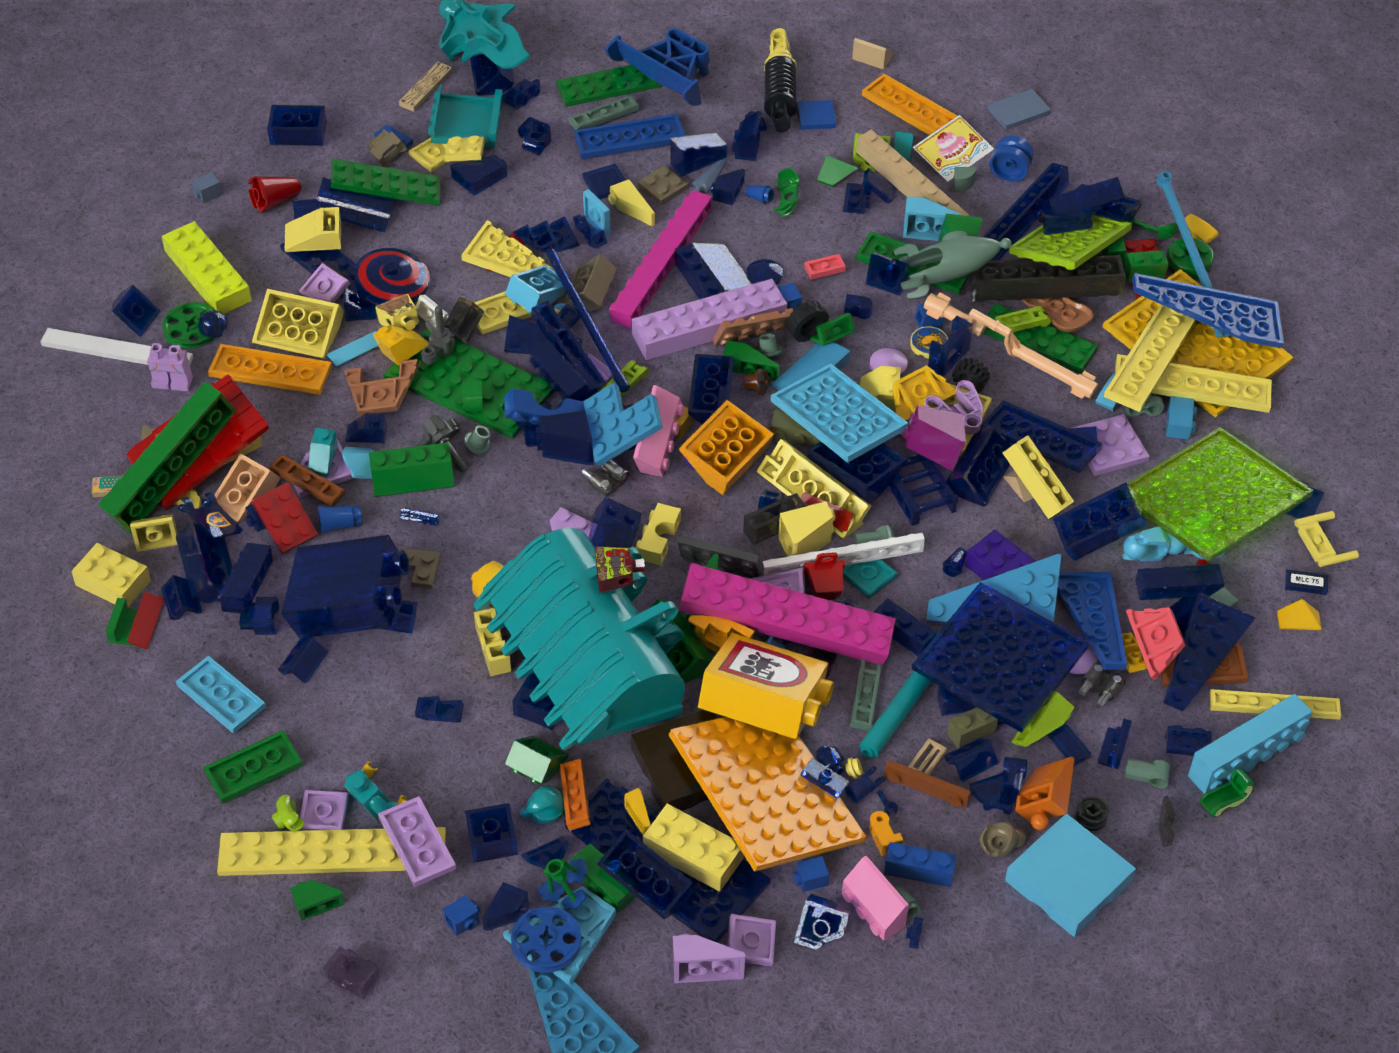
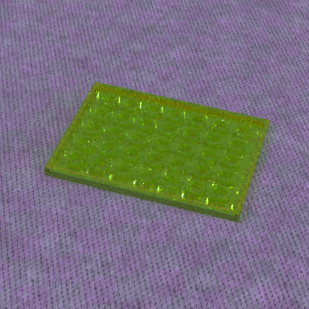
M1219 427L1117 489L1116 495L1210 562L1311 497L1313 490Z

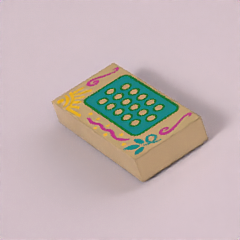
M123 476L93 478L92 496H106Z

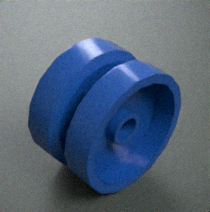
M1012 135L1001 138L997 142L990 159L989 166L991 171L999 179L1010 182H1018L1024 179L1033 160V148L1028 141L1018 136Z

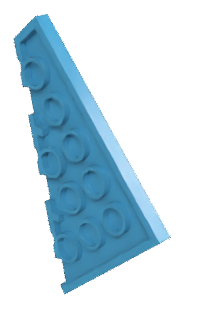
M1062 554L1047 557L930 599L926 621L967 626V624L977 620L991 619L1006 624L1013 631L1052 635Z
M528 969L551 1053H638L640 1051V1046L574 981L569 985L553 974V972L541 973Z

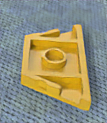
M926 365L893 383L895 413L907 421L910 419L911 413L915 412L917 405L924 406L925 399L928 396H937L942 401H945L956 395V387L954 388L945 382L946 379L937 375L933 369ZM929 403L928 406L933 407L935 404Z

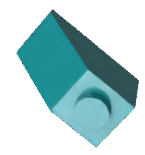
M315 429L310 446L308 469L318 475H329L338 447L335 430Z

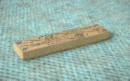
M437 62L399 101V106L414 112L436 90L439 84L453 72L452 67Z

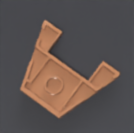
M418 360L401 361L399 377L363 382L362 368L344 370L360 416L398 411L418 370Z

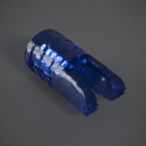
M874 765L845 788L846 795L854 803H859L861 799L886 781L883 776L876 779L874 783L868 776H871L877 769Z

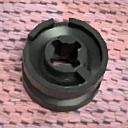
M1095 796L1083 798L1077 807L1076 821L1088 831L1102 829L1105 826L1109 813L1106 802Z

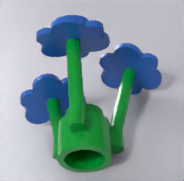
M565 858L562 860H551L547 864L546 869L543 870L547 881L545 885L540 886L538 889L543 901L547 902L550 900L552 903H557L560 900V896L564 895L566 891L568 896L562 900L564 908L566 910L571 908L578 909L586 900L585 892L582 889L576 892L571 891L565 880L568 878L570 883H581L585 878L584 874L588 871V868L585 866V860L579 858L576 861L571 860L569 863Z

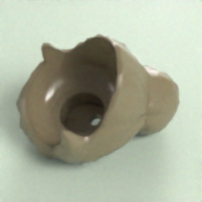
M1009 822L987 823V827L979 838L980 847L988 856L1004 857L1015 848H1021L1024 845L1026 834L1019 828H1014Z

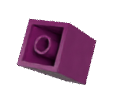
M917 405L915 412L910 415L909 426L905 427L903 438L906 439V447L947 469L953 470L966 442L963 414Z

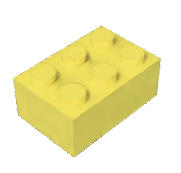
M96 543L71 571L77 587L113 604L116 603L117 598H124L128 607L151 582L146 565L99 543Z

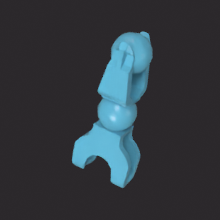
M1211 516L1194 518L1190 525L1182 527L1181 531L1172 529L1165 532L1159 526L1130 535L1124 541L1123 549L1125 553L1122 557L1125 560H1139L1141 562L1160 561L1167 553L1177 555L1184 552L1185 555L1193 554L1197 558L1210 560L1222 557L1226 553L1227 547L1222 539H1212L1207 536L1213 532L1216 524Z

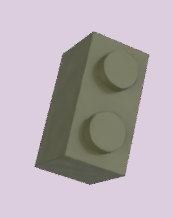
M987 703L950 719L947 734L959 750L994 734L998 718Z

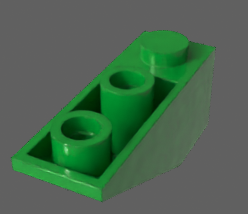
M727 340L722 356V370L754 374L757 369H765L769 379L777 380L779 378V364L745 343Z

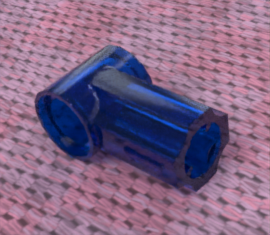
M1004 758L1001 794H1004L1006 798L1014 799L1016 796H1020L1022 781L1026 778L1027 759Z

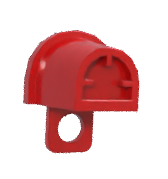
M836 552L820 553L817 555L815 562H807L803 565L804 575L808 577L815 597L834 600L842 594L843 570L846 562L845 560H837L838 553Z

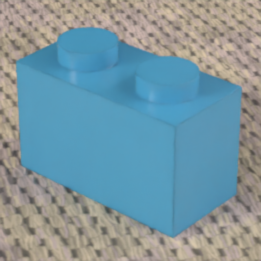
M1170 396L1167 409L1166 437L1189 440L1190 434L1195 432L1196 421H1193V418H1196L1197 407H1194V399Z

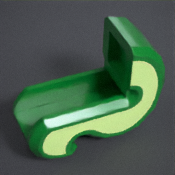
M1234 769L1230 777L1231 781L1206 792L1201 797L1200 804L1211 817L1221 816L1224 810L1238 807L1249 798L1254 789V782L1243 769Z

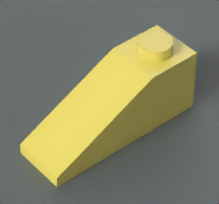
M629 179L610 186L608 197L612 205H615L619 211L650 226L655 225V212Z

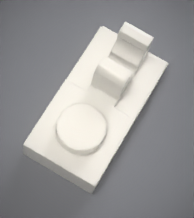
M420 295L415 306L417 315L425 321L431 320L436 326L435 307L438 305L426 295ZM443 310L444 325L450 324L452 316H447L448 313Z

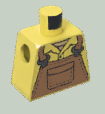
M408 294L375 307L379 323L383 326L393 325L413 330L419 323L416 307Z

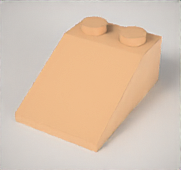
M240 453L208 505L240 523L255 510L251 501L273 490L281 477Z

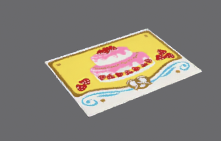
M960 115L913 146L947 182L953 178L955 167H969L994 149Z

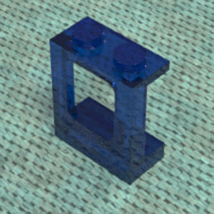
M956 316L952 320L950 338L943 345L934 340L931 341L928 367L944 377L969 351L973 324ZM953 349L957 350V351L948 359L949 353H950Z

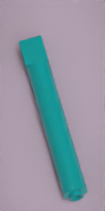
M939 634L935 636L925 650L922 660L859 744L861 753L865 757H878L939 671L942 672L954 656L955 642Z

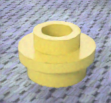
M848 758V763L845 764L849 777L852 776L854 779H858L860 775H863L862 765L858 758Z

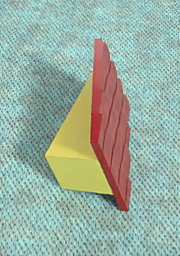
M229 374L211 386L220 391L237 412L160 501L165 510L220 467L236 460L240 453L246 455L262 447L261 435L269 430V426ZM172 418L153 430L152 434L133 446L126 453L127 459L131 464L136 462L143 451L149 447Z

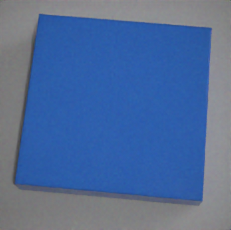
M832 100L797 102L801 130L836 128Z

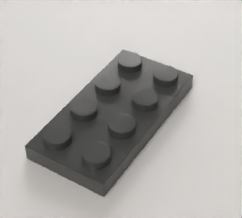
M680 535L677 543L681 557L688 562H695L696 560L706 566L714 554H718V566L722 567L724 571L731 573L738 571L749 578L760 576L761 564L759 555Z

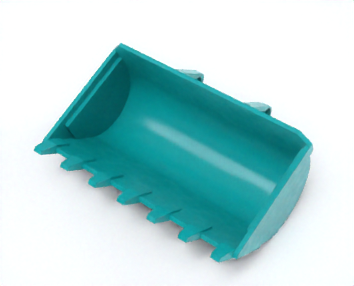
M562 528L537 537L513 561L510 560L492 578L473 604L477 611L490 604L497 611V614L487 626L490 633H495L505 626L510 632L511 637L501 648L504 656H508L518 649L523 653L526 659L515 672L518 679H523L533 672L536 674L540 683L529 695L531 700L536 703L548 695L555 706L545 717L544 721L547 726L551 727L564 719L570 729L559 742L561 749L564 751L577 743H588L680 716L683 708L681 702L685 691L683 679L667 657L668 652L683 637V632L678 625L669 624L678 614L675 604L672 601L660 602L638 613L632 601L643 591V587L647 583V578L643 572L633 573V584L630 586L599 593L595 547L588 536L582 530L576 528ZM629 548L631 560L642 558L637 548Z

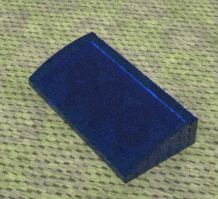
M323 177L314 211L319 208L339 207L341 221L385 232L394 198L331 188V179Z

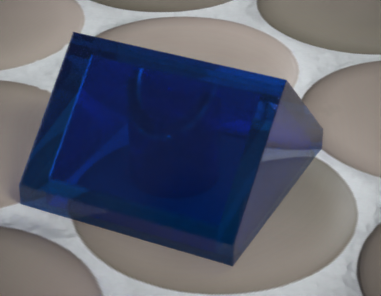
M872 252L865 284L900 296L903 291L901 283L907 281L910 274L909 266L907 263Z

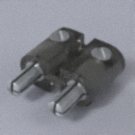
M612 459L604 463L601 470L598 469L594 473L587 468L582 470V474L589 478L588 483L606 497L613 494L617 490L616 487H621L630 476L627 470Z
M1096 662L1081 680L1083 686L1080 688L1079 693L1085 695L1088 690L1093 693L1095 690L1098 691V696H1100L1098 704L1104 706L1107 701H1112L1126 683V680L1118 672L1113 670L1110 673L1103 668L1101 663Z

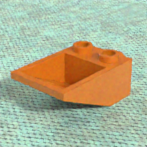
M1073 757L1036 767L1019 790L1015 811L1026 819L1034 829L1044 830L1049 824V819L1067 814L1074 766Z

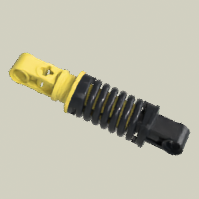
M778 28L770 34V54L764 66V110L772 118L776 131L783 133L790 129V117L797 111V64L792 59L789 49L790 44L785 30Z

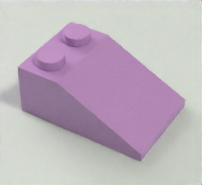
M680 934L673 936L674 983L744 979V952L698 935Z

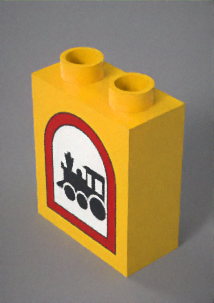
M731 633L704 671L698 708L797 739L805 724L815 727L822 706L827 707L830 701L834 682L825 679L828 668L827 662Z

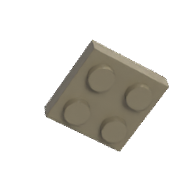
M665 165L637 182V186L661 205L688 189V183Z

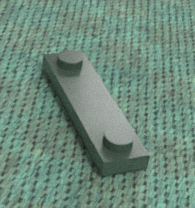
M629 95L569 117V123L574 130L591 128L639 110V105Z
M864 659L860 660L849 727L870 731L872 728L882 664H873L866 662Z

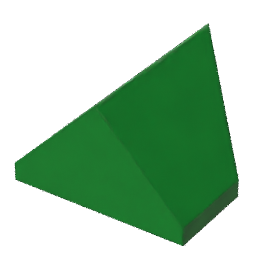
M826 155L817 181L834 187L837 182L858 167Z

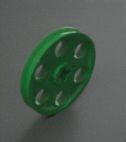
M191 302L171 309L164 317L162 327L164 336L170 344L178 345L182 349H196L208 345L218 336L221 323L219 314L214 308L203 303ZM189 310H190V311H193L192 314H189V315L184 314V312H186V311H189ZM204 314L211 315L209 318L202 317ZM173 320L179 321L177 324L174 325L169 324V322ZM208 327L215 328L213 331H205ZM174 334H181L178 338L172 337ZM193 337H199V338H200L198 341H191V340H190V339L193 338Z

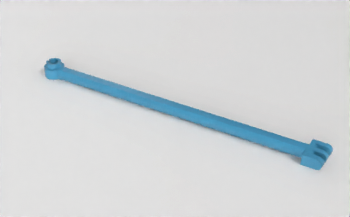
M1163 171L1159 173L1156 183L1162 187L1202 287L1213 289L1171 186L1172 175L1168 171ZM1213 328L1216 337H1222V334L1224 337H1229V334Z

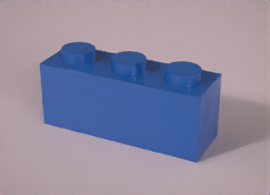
M889 842L884 874L951 887L957 855Z

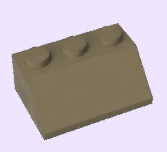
M602 254L578 266L571 279L573 286L566 291L561 303L568 304L572 310L586 313L599 310L603 305L605 295L609 291V285L614 280L617 268Z

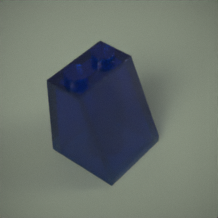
M585 410L538 417V426H535V431L539 439H536L537 450L542 451L544 458L593 465L592 436Z

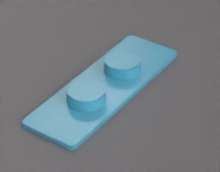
M377 331L328 353L327 357L337 367L379 347L373 337V334Z

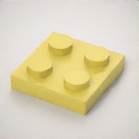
M456 136L449 138L445 151V162L481 160L485 145L484 137L470 136L468 138H461Z

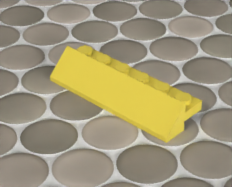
M780 439L771 455H766L756 471L798 504L802 494L805 492L853 512L848 531L834 527V532L843 539L847 538L864 524L862 520L871 508V505L783 439Z

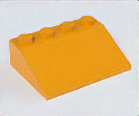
M726 400L679 450L703 480L721 495H724L770 447L774 433Z

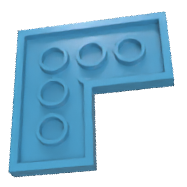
M612 383L583 401L594 460L599 466L663 428L657 398L653 394L623 410L619 386Z

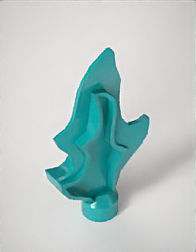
M464 0L441 1L439 14L446 20V26L441 35L439 46L451 62L460 52H464L461 58L463 63L472 56L476 57L484 54L497 66L509 69L519 66L531 57L526 52L517 30L512 25L504 22V19L516 9L517 6L515 4L482 5L467 3Z

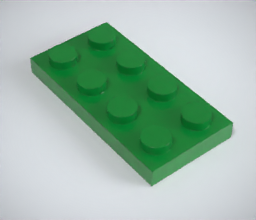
M284 730L203 767V770L221 803L224 804L302 767L303 764Z

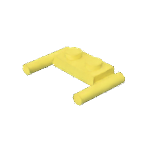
M1334 511L1294 521L1295 526L1299 528L1298 533L1314 561L1318 562L1319 567L1359 558L1357 550L1336 555L1332 545L1321 529L1318 522L1334 519Z

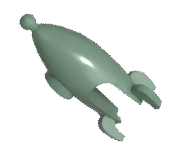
M954 231L943 236L941 242L919 251L917 246L912 243L900 246L894 250V254H908L899 259L901 266L909 264L910 267L941 261L937 266L910 275L911 280L901 283L902 289L918 287V289L907 293V297H922L928 293L929 284L954 280L979 270L990 262L1001 248H1010L1011 240L1003 238L1001 242L987 237L968 236L964 231Z

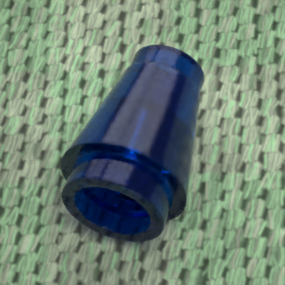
M957 548L943 562V572L947 576L956 577L961 574L967 551L963 548Z

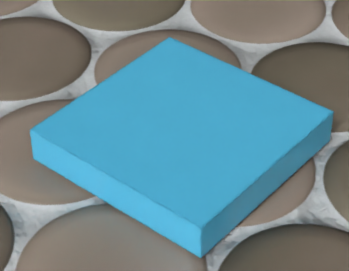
M589 189L583 191L584 219L603 238L611 236L610 209Z

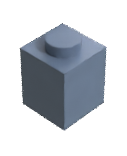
M212 172L192 180V193L196 199L199 198L203 203L223 195L220 181Z

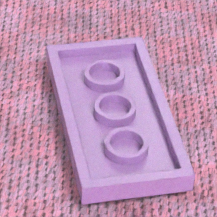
M420 796L378 813L379 819L414 887L456 870V864Z

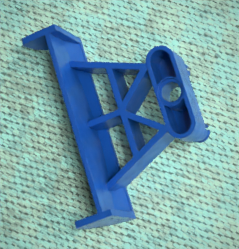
M672 28L667 31V39L640 51L623 42L620 35H617L606 45L605 51L610 59L625 61L657 83L683 95L684 100L690 105L697 106L702 103L699 82L697 79L694 80L697 69L701 76H707L710 72L708 67L710 62L709 49L705 43L680 29Z

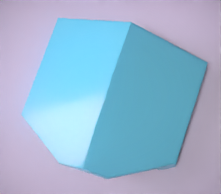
M345 446L341 453L344 462L352 472L353 478L372 479L369 452H375L371 448Z

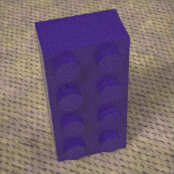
M994 529L967 551L965 566L981 579L986 580L1036 562V560Z

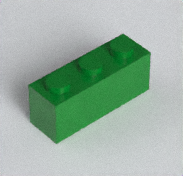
M589 844L571 859L574 861L579 858L585 860V866L588 868V871L584 874L583 882L586 884L587 889L614 907L617 913L637 897V885L592 844Z

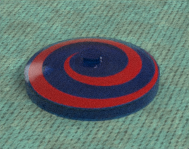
M381 248L370 251L359 259L355 267L354 280L358 290L366 298L378 304L386 303L405 294H408L414 303L418 301L420 295L426 294L430 282V273L425 263L416 255L401 249Z

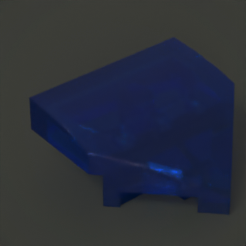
M1010 771L969 784L971 793L979 803H983V810L999 809L1004 814L1011 815L1012 807L1017 800L1019 784Z

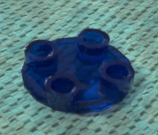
M760 259L749 264L746 275L752 284L773 279L775 284H779L783 277V269L775 261Z

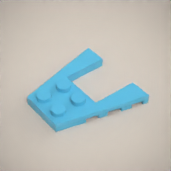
M583 886L577 890H584L586 900L578 909L571 908L566 910L562 904V900L565 897L558 900V904L553 906L572 915L581 931V948L575 960L567 967L553 972V974L569 985L573 983L617 915L614 907ZM532 918L529 923L533 926H538L542 923V920L540 918ZM559 918V919L561 920V926H562V925L565 923V920L562 919V918ZM506 930L503 932L504 939L511 943L512 930ZM520 935L517 941L519 943H526L530 938L526 935Z

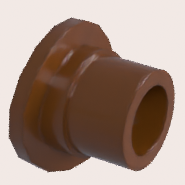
M757 369L754 374H746L743 380L745 390L756 391L758 395L763 396L769 386L767 371L765 369Z

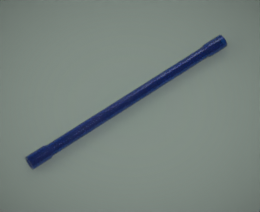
M555 249L548 250L545 256L551 267L555 270L609 368L613 380L619 386L621 393L627 392L630 389V384L618 367L565 271Z

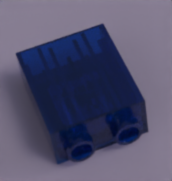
M389 535L297 547L281 614L298 638L391 627L394 611L402 605L400 582L402 575H407L409 572L408 556L404 550L397 549Z

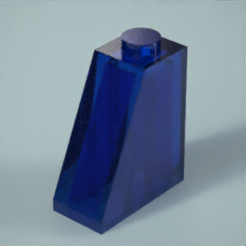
M496 155L485 156L481 160L462 161L450 165L451 178L473 196L507 177V164Z

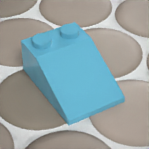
M907 196L903 238L938 241L946 213L961 214L926 198Z
M543 265L511 275L505 295L511 298L514 303L523 306L526 311L534 314L545 310L573 286V283L548 266Z

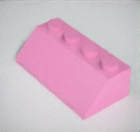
M653 385L651 394L657 398L663 428L637 443L633 458L641 473L663 477L665 470L667 471L669 468L668 457L669 453H672L674 449L673 439L674 435H677L679 431L678 420L684 413V405H682L680 397L659 386Z

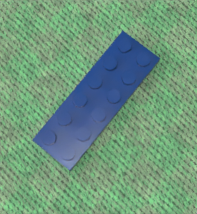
M677 114L574 130V137L581 159L685 142V134Z

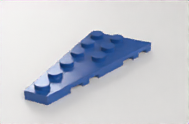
M1060 572L1058 595L1105 670H1126L1127 661L1111 573Z

